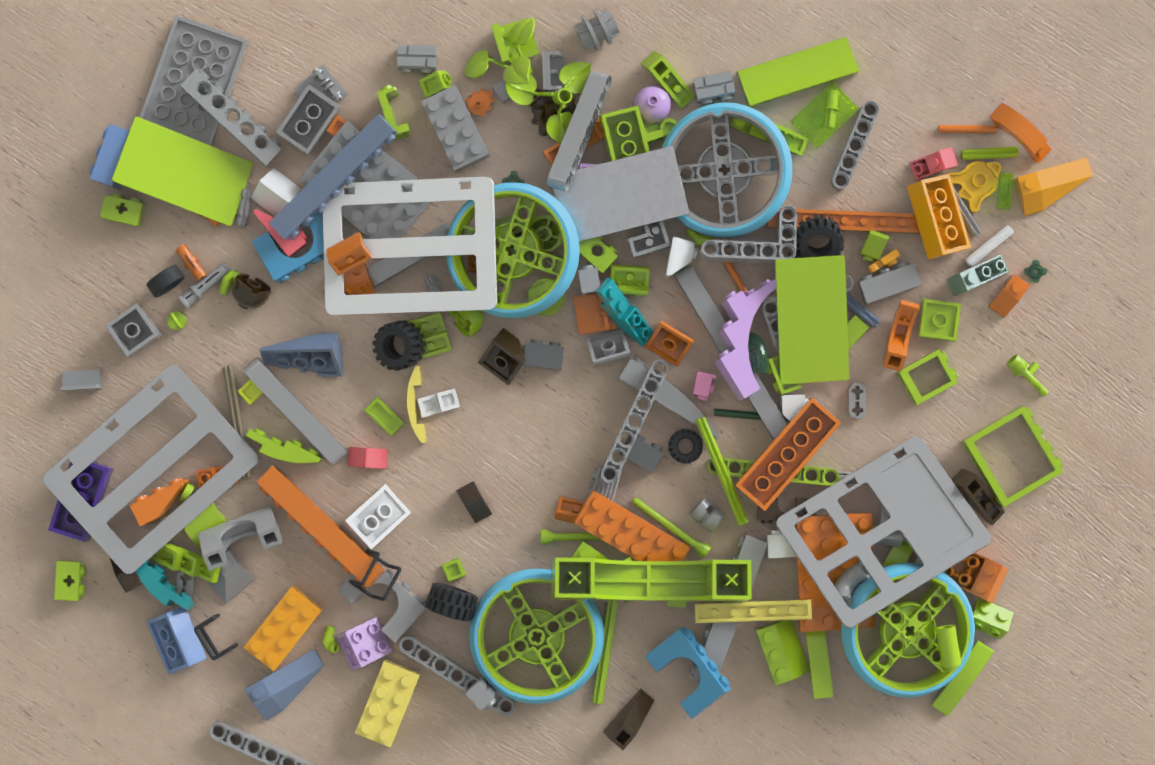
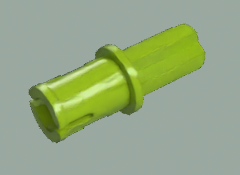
M827 90L823 126L828 129L835 127L836 113L839 111L837 104L840 91Z

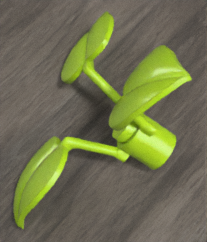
M535 19L523 20L512 28L509 34V42L512 45L515 44V49L520 57L513 60L511 66L489 58L490 53L487 50H480L468 60L464 71L465 76L472 79L482 76L488 69L489 62L505 68L503 79L507 83L514 85L529 84V74L532 75L533 68L530 67V59L523 56L519 46L527 44L531 39Z
M572 62L562 67L558 77L560 82L565 85L562 89H558L555 92H535L537 83L530 74L529 84L514 85L505 82L506 92L519 105L531 104L534 98L533 95L552 96L553 101L560 105V108L557 111L558 115H552L548 118L546 131L551 139L561 144L573 116L570 112L561 114V111L565 108V104L571 101L572 94L582 93L590 74L591 64L587 62Z

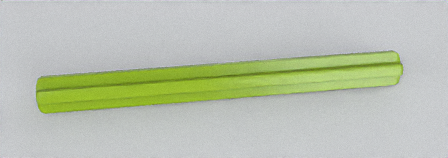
M701 417L696 420V424L738 525H744L748 523L747 516L705 417Z
M607 600L603 624L604 646L596 670L592 703L603 704L619 600Z

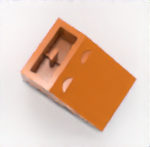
M177 478L169 482V487L167 488L165 486L152 490V495L150 496L142 495L134 499V504L130 505L139 526H145L163 518L190 482L189 479Z
M974 553L944 571V573L952 578L961 589L993 604L1009 569Z

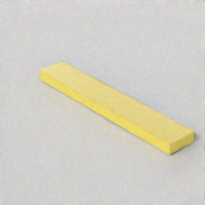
M811 599L695 603V623L812 619Z

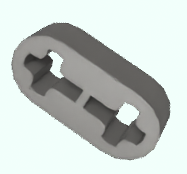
M853 383L848 388V414L854 419H860L866 413V388L861 383ZM855 386H858V389H862V393L858 394V400H856L855 393H852V389H855ZM856 402H858V407L862 408V412L858 413V416L852 412V408L856 407Z
M180 571L177 575L175 590L181 593L186 589V593L193 600L196 577L188 575L191 577V580H188L187 585L184 586L185 580L181 576L186 573Z

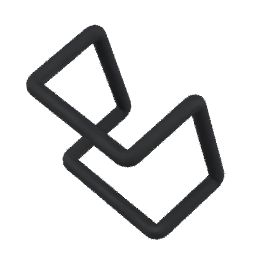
M366 549L365 552L374 559L361 582L349 580V583L369 597L385 601L402 569L399 566L388 564L379 557L380 553L378 551ZM377 561L388 568L397 570L383 597L373 595L361 587L365 584Z
M220 614L210 617L194 628V632L212 660L218 659L238 646L235 643L218 653L203 628L219 618ZM198 629L201 630V632H202V634L204 635L205 639L207 640V642L209 643V645H210V647L212 648L213 652L215 653V656H213L212 652L210 651V649H209V647L207 646L206 642H205L204 639L202 638V636H201V634L199 633Z

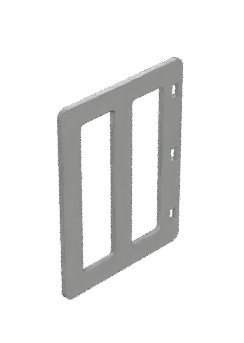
M170 365L45 473L43 483L124 573L131 574L258 463L259 458L178 366ZM161 380L164 386L155 392L152 387ZM173 392L178 393L196 413V419L95 507H91L71 485V481ZM116 420L119 425L110 432L106 427ZM208 433H214L231 452L233 459L135 546L128 548L108 526V521ZM70 460L73 465L64 472L60 467Z

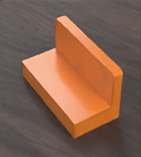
M359 232L326 250L328 263L338 276L371 259V253L363 244L362 235Z

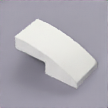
M455 388L416 399L421 418L460 407Z

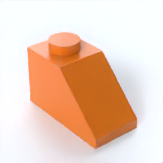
M1010 275L988 307L1005 318L1030 285L1017 275Z

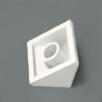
M273 168L259 181L251 199L273 216H276L302 189Z

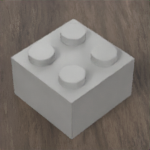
M138 303L105 325L124 354L130 358L163 336L142 305Z

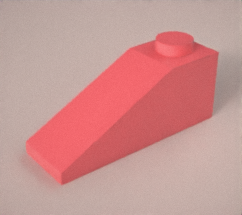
M257 209L253 211L288 257H293L308 245L306 241L308 237L302 229L299 230L300 234L294 240H284L269 224L274 217Z

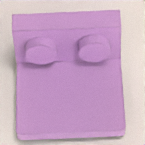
M377 617L336 636L352 670L361 668L392 652L385 633L381 631L382 627Z

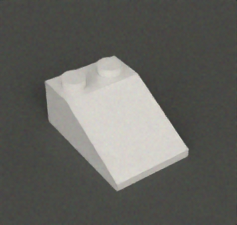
M385 484L339 526L364 550H371L411 512Z

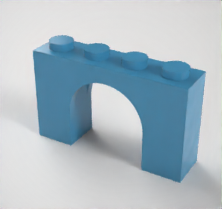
M323 211L321 213L317 212L313 216L314 220L309 224L313 233V244L308 253L301 257L290 258L285 256L269 232L251 241L275 282L280 281V283H283L291 278L289 275L292 273H301L307 269L306 265L311 262L316 264L324 259Z
M683 627L678 629L645 657L656 672L667 667L678 657L688 658L697 665L700 672V684L691 695L680 703L692 719L729 692L731 687L727 678L722 676L717 670L716 663L708 658L705 648L694 639L693 632Z

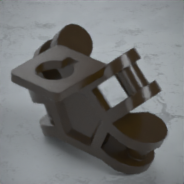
M538 88L535 90V92H544ZM573 95L571 101L565 104L568 107L563 109L561 114L564 112L574 113L577 105H575L576 99ZM538 96L537 101L535 100L529 104L532 107L531 112L534 113L531 123L539 125L538 132L540 136H549L546 131V122L550 116L558 115L557 111L560 105L553 101L552 96Z

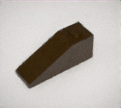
M961 469L952 479L967 503L990 525L993 526L1005 513L975 473Z

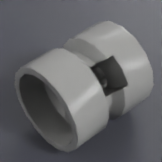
M704 497L691 511L689 516L696 522L701 521V526L710 533L723 519L725 513L718 507L713 508V503Z

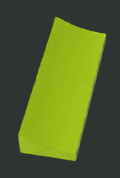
M843 37L739 70L737 74L747 105L752 108L856 75L860 70L854 59L847 37Z

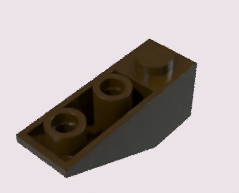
M640 688L605 728L603 733L619 748L624 750L637 735L655 700Z

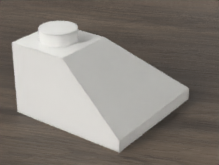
M677 237L672 238L665 278H670L689 265L692 259H696L698 248L694 247L695 242Z

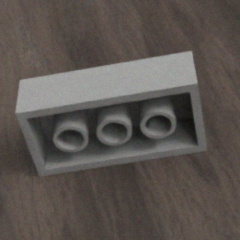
M456 85L421 101L455 173L490 157Z

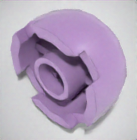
M647 86L636 94L633 106H639L643 123L653 125L659 124V122L668 117L671 109V100L668 93L662 88Z

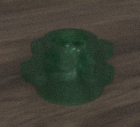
M511 171L507 178L502 179V183H512L514 180L515 183L525 184L524 179L518 176L517 171Z
M1034 260L1028 268L1024 269V274L1033 283H1038L1039 279L1047 274V269L1043 268L1038 260Z

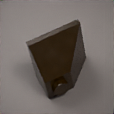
M502 328L478 363L509 385L526 360L519 339L505 328Z

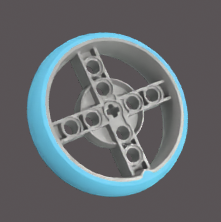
M736 103L710 104L698 108L683 117L672 128L662 148L673 146L676 153L680 142L689 131L697 125L711 120L713 144L702 152L697 164L678 166L680 176L685 169H689L692 173L691 177L687 180H684L681 176L682 184L699 182L706 193L718 198L721 223L705 220L690 210L689 214L676 218L690 229L707 236L719 238L742 236L765 225L782 207L792 181L791 154L781 131L761 112ZM729 118L746 121L758 128L771 143L775 155L751 158L743 147L731 142ZM717 128H726V134L723 137H718L716 135ZM721 146L728 148V153L725 156L718 155V149ZM761 161L768 162L769 166L766 171L758 169V164ZM742 163L749 165L747 173L739 172V166ZM724 165L730 168V172H727L725 176L720 172ZM704 167H708L711 170L710 176L703 178L700 174ZM777 174L775 188L766 204L752 216L739 221L737 196L748 188L754 176ZM725 184H729L732 187V191L728 195H724L721 191ZM728 203H731L734 207L731 214H725L723 207Z

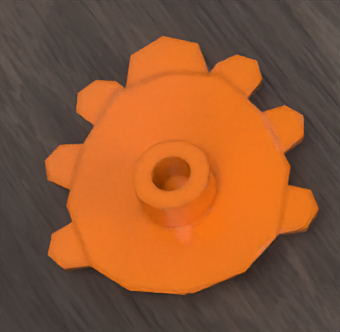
M480 89L479 93L473 91L472 96L466 98L470 113L485 117L486 112L492 109L490 103L494 102V99L491 98L492 92L489 90L484 92L483 89Z

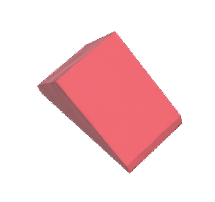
M349 447L348 466L387 468L388 449Z

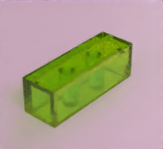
M1001 172L999 174L996 209H1010L1014 173Z

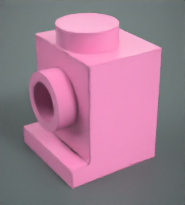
M697 371L692 393L696 395V399L707 401L709 394H713L715 383L711 381L716 379L717 375Z

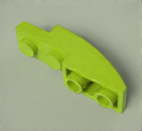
M255 428V430L249 429L246 434L247 437L262 444L259 452L278 460L294 463L321 462L323 459L319 456L320 452L312 448L308 451L302 447L303 443L295 439L292 441L287 440L283 446L281 445L283 441L275 437L270 439L264 436L266 432L259 428Z

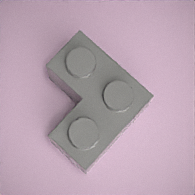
M663 220L643 225L645 234L628 239L633 259L670 248L671 246Z

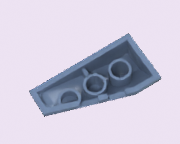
M319 333L262 347L259 350L265 365L284 369L293 367L300 369V372L303 373L307 371L316 372L317 376L342 377L343 374L342 344L338 333Z
M314 649L248 686L245 690L256 709L268 720L284 711L322 669L324 664Z

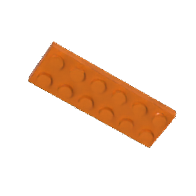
M593 489L573 521L575 525L637 561H683L690 549L688 545Z

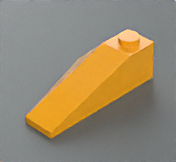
M1084 158L1013 179L1024 216L1043 211L1092 177L1088 159Z

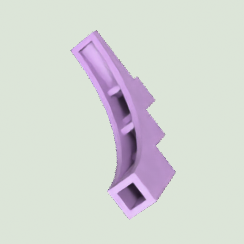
M767 279L759 284L761 288L757 291L754 288L745 294L743 291L737 294L733 291L726 295V301L721 303L731 320L722 325L723 330L718 332L727 350L718 355L720 359L715 361V364L738 401L760 389L749 361V330L760 304L776 289V279L773 281Z

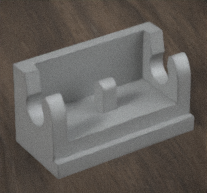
M542 51L544 92L546 90L556 91L564 86L558 77L560 70L564 67L563 53L561 51Z

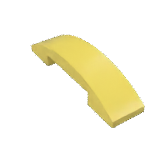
M416 366L408 384L407 409L416 436L421 443H427L425 424L417 423L415 386H422L421 366Z

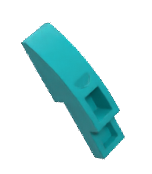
M606 278L596 291L602 300L600 305L630 338L640 346H644L654 332L637 307L629 304L614 280Z
M148 559L136 570L143 585L165 606H172L175 602L185 610H192L195 602L191 600L192 597L185 592H178L175 590L176 586L166 581L169 575L164 573V568L157 564L155 566L149 563L150 559Z

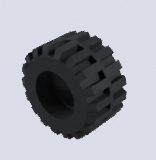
M816 214L813 215L814 218L810 219V217L805 218L806 222L801 221L799 223L800 228L797 227L796 250L799 257L841 255L840 251L844 249V239L839 224L834 222L833 218L829 217L826 219V215L821 214V217H818ZM816 234H825L830 237L829 242L821 248H814L808 244L809 239Z
M407 320L385 324L384 327H380L378 333H375L374 338L376 340L372 344L375 346L373 353L377 354L375 358L377 361L381 360L380 364L383 367L387 365V369L399 371L416 365L417 361L423 358L421 355L425 354L423 346H426V341L423 342L424 334L419 333L421 329L419 327L415 328L413 322L408 323ZM396 335L404 342L405 351L403 355L395 350L394 338Z
M432 583L425 606L430 611L460 621H470L478 597L471 592L451 585Z

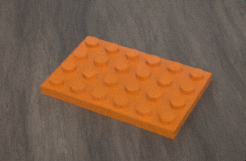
M871 512L846 513L861 535L873 529ZM812 515L796 524L797 532L818 561L847 545L846 540L828 515ZM854 557L827 573L833 585H835L839 576L847 568L859 562L858 558ZM797 558L798 600L811 599L812 619L798 620V631L841 630V621ZM875 614L858 625V629L875 628Z

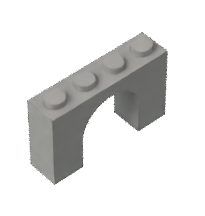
M271 505L198 532L202 556L209 571L228 564L226 558L227 548L233 542L243 537L258 536L264 550L283 543L278 521Z
M390 569L386 570L374 584L382 583L389 586L395 573ZM353 574L338 590L351 604L363 593L349 583V580L356 579ZM396 580L392 587L398 597L397 611L381 629L394 642L402 636L426 609V601L417 594L415 596L410 592L412 588L405 582L400 583L398 580Z

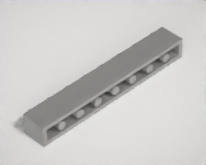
M745 534L744 538L740 537L737 548H740L737 556L733 555L732 560H751V585H753L768 543ZM738 622L712 623L710 628L707 627L704 632L703 638H706L703 647L708 658L716 663L719 673ZM693 663L690 670L691 678L700 682L699 669Z

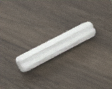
M1009 225L1005 226L965 259L966 264L969 267H973L1014 233L1013 229Z

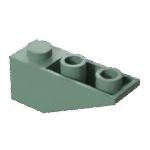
M999 255L947 278L953 295L956 296L1008 273L1009 270L1002 255Z

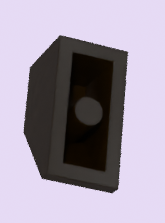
M475 481L456 490L475 523L492 515Z
M110 558L115 576L125 593L143 584L136 571L126 574Z

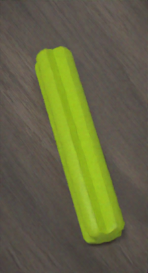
M1017 146L964 149L961 151L962 160L1017 157L1019 152Z

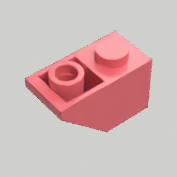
M951 147L912 161L910 166L915 180H920L958 166Z

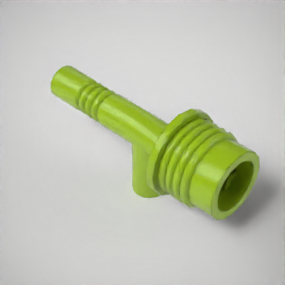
M1018 354L1008 360L1006 365L1014 373L1015 377L1022 375L1043 397L1048 394L1049 391L1033 376L1039 368V364L1033 362L1029 367L1030 364L1024 361Z

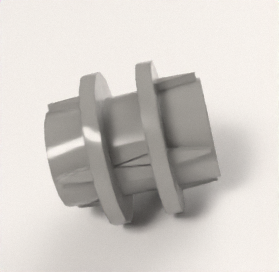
M595 9L593 10L594 18L588 20L584 14L581 16L582 21L574 25V28L584 49L588 50L594 47L596 51H599L601 49L600 42L606 40L608 45L613 44L612 38L619 35V29L610 11L606 10L599 13Z

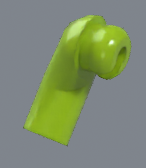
M326 625L322 644L329 653L335 654L340 648L333 638L335 627Z

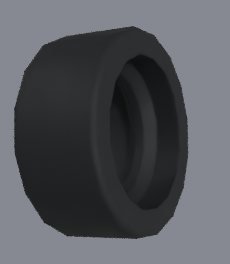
M172 265L150 279L146 286L152 295L157 298L179 285L185 276L177 265Z

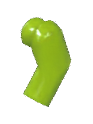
M690 228L686 231L692 242H695V245L702 247V244L707 240H714L711 236L698 234Z
M231 270L222 278L218 293L227 295L231 282L241 272Z

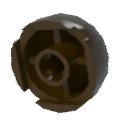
M240 273L237 274L232 286V295L238 302V305L243 309L258 308L264 305L271 294L270 286L257 277L254 281L249 278L250 275Z

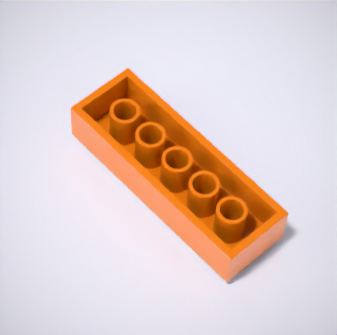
M809 398L734 486L765 511L838 428L841 422L814 398Z

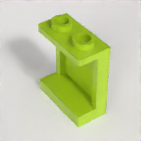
M387 85L380 88L381 91L377 92L385 119L398 132L395 135L396 139L394 141L412 136L407 123L397 126L389 99L399 96L396 87Z

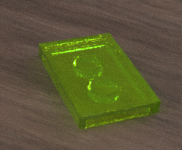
M832 81L791 122L818 149L859 108ZM827 90L840 91L837 104L839 111L836 113L835 127L833 129L823 126Z

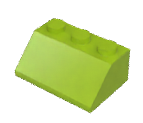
M779 620L755 629L775 686L794 680L810 671L793 620Z

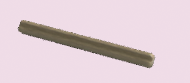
M231 365L224 366L223 375L232 427L245 440L234 368ZM249 470L243 477H241V479L250 478L251 470Z

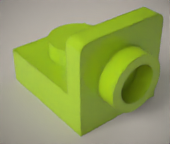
M446 70L436 71L419 80L426 98L452 86L451 77Z

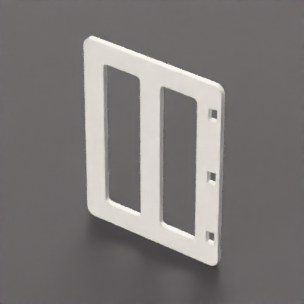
M465 177L351 183L348 186L345 185L340 190L341 193L337 198L331 199L326 203L328 206L323 211L325 308L330 315L491 310L496 307L494 182L491 178ZM471 182V189H461L460 183ZM402 185H413V192H403ZM344 188H355V194L345 195ZM473 200L475 202V234L362 239V241L371 253V259L475 255L477 269L476 290L345 295L344 273L339 276L328 263L326 251L328 248L344 240L342 237L343 206Z

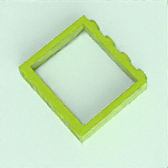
M1019 406L961 441L1001 507H1006L1063 473L1061 469L1063 465L1060 459L1054 457L1051 452L1053 450L1048 440L1045 441L1043 439L1041 427L1038 424H1034L1031 419L1033 418L1032 412L1028 407L1025 408L1024 406ZM1021 415L1053 470L1016 493L1006 497L974 442Z

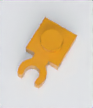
M895 249L868 266L867 269L872 274L884 265L890 267L898 262L896 258L900 254Z

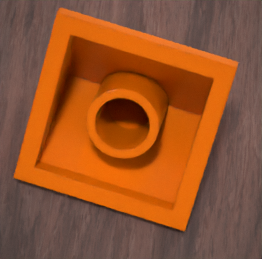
M661 321L645 347L678 367L694 340Z

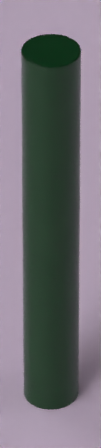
M714 408V416L761 420L758 412Z

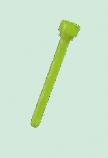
M638 498L632 499L634 506L695 548L697 555L704 559L712 546L706 542H698Z
M541 529L540 532L541 545H549L552 541L601 540L591 533H552L548 529Z

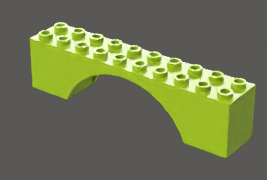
M554 558L551 560V600L745 602L752 600L751 560L620 561L597 558Z

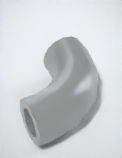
M860 561L847 568L834 585L848 607L851 605V596L854 589L870 576Z

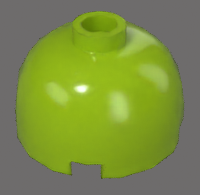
M539 215L534 218L531 229L536 233L540 241L541 251L547 253L555 251L563 241L561 231L555 219L551 215Z
M482 310L448 311L449 316H453L456 320L453 324L465 337L469 336L470 338L478 333L484 324V311Z

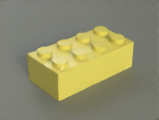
M385 659L355 733L391 748L421 673Z

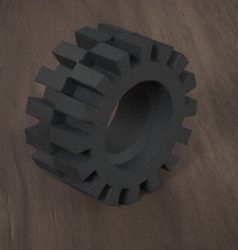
M682 429L676 431L670 437L668 450L672 458L677 462L684 464L692 463L702 454V439L693 430ZM682 439H689L693 443V449L688 454H683L678 449V444Z

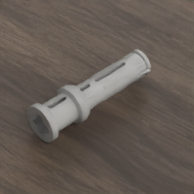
M222 262L199 283L191 285L188 291L182 296L179 295L178 299L189 310L196 300L203 298L204 292L231 270Z

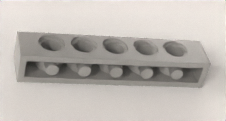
M195 69L180 85V88L266 167L282 150L279 147L281 143L275 137L269 138L265 134L267 130L258 123L256 125L251 121L253 117L246 110L242 112L238 109V103L231 96L227 98L222 94L224 90L217 83L213 85L208 80L210 77L202 69L200 72ZM201 85H206L209 88V93L201 95L198 92V88ZM214 99H221L224 105L221 108H215L212 105ZM235 112L238 115V119L230 122L227 119V114ZM249 125L252 128V133L244 135L241 132V127ZM258 138H263L266 141V146L262 149L255 145V141Z

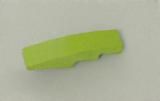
M736 118L730 119V128L771 145L767 137L752 124ZM774 123L784 136L790 152L802 156L809 138Z
M166 543L150 558L173 571L180 570L192 577L199 576L210 583H217L221 567L209 571L203 556L187 549Z
M825 631L805 632L814 699L834 697Z
M978 640L972 647L968 660L962 670L951 682L943 687L942 691L932 702V706L948 716L973 684L994 651Z

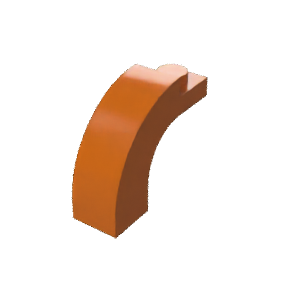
M1001 103L989 116L998 129L1017 140L1038 164L1052 150L1046 143L1048 140L1029 120L1004 103Z
M900 300L889 330L883 367L902 371L907 357L911 330L919 311V304Z

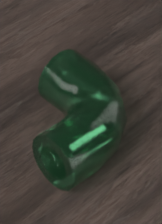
M749 331L748 352L752 372H770L768 352L763 339L758 334Z

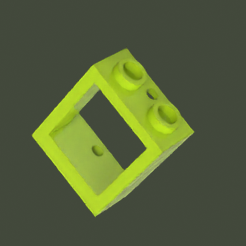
M935 350L902 368V371L896 372L914 405H919L958 383L956 380L958 376L953 368H949L947 364L949 360L944 351ZM936 357L949 382L921 397L908 372Z

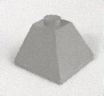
M232 549L226 552L228 564L221 566L217 583L208 582L225 604L255 580V577Z

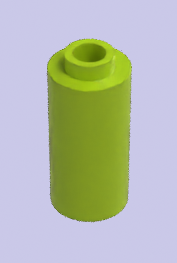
M955 625L939 626L936 628L942 667L948 671L956 670L961 665Z

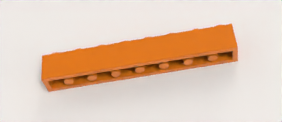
M272 465L257 481L260 485L259 490L266 496L270 495L274 499L272 502L279 509L283 507L288 512L286 516L293 522L298 521L301 524L299 528L305 534H311L315 538L313 541L320 548L324 546L329 551L327 555L331 559L340 561L343 564L341 568L348 574L352 573L356 577L355 581L361 582L373 558L282 471ZM376 562L365 584L361 587L371 588L386 570Z

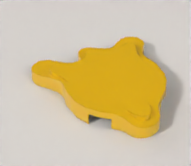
M975 161L967 165L960 172L948 173L950 174L952 184L960 185L961 189L957 193L961 199L968 202L970 212H978L981 202L995 192L1002 167L996 161L991 163Z

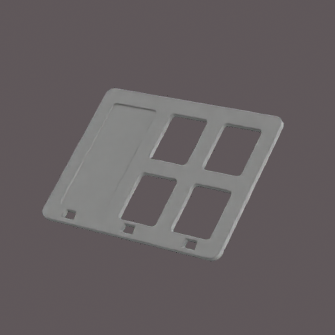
M917 436L912 437L783 514L776 522L778 530L846 628L855 627L984 548L991 541V535L923 439ZM903 450L906 455L897 459L894 454ZM854 479L857 484L848 489L845 484ZM863 484H867L888 513L890 519L861 535L839 505L838 499ZM805 508L807 514L798 518L795 513ZM825 510L846 540L847 545L818 561L795 529V525L818 511ZM899 531L920 559L923 567L899 582L894 583L870 547ZM856 557L868 572L880 593L858 607L850 609L828 578L827 573Z

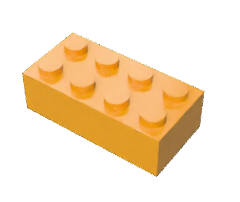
M950 174L921 180L907 186L928 260L971 248Z
M294 585L288 590L243 648L274 672L324 608Z

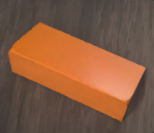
M559 496L554 518L573 523L585 502Z

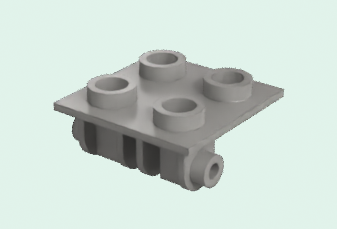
M324 65L320 68H315L312 71L313 74L294 89L301 96L309 84L336 103L348 95Z

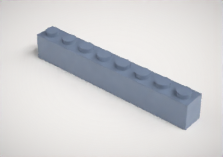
M377 114L269 224L284 240H294L300 234L299 230L303 226L306 227L314 220L313 216L317 212L321 213L328 206L326 203L329 200L337 198L341 193L340 190L345 185H350L355 179L354 176L358 172H363L368 167V162L372 158H377L382 153L381 149L386 144L390 145L396 139L395 135L398 132L382 115Z

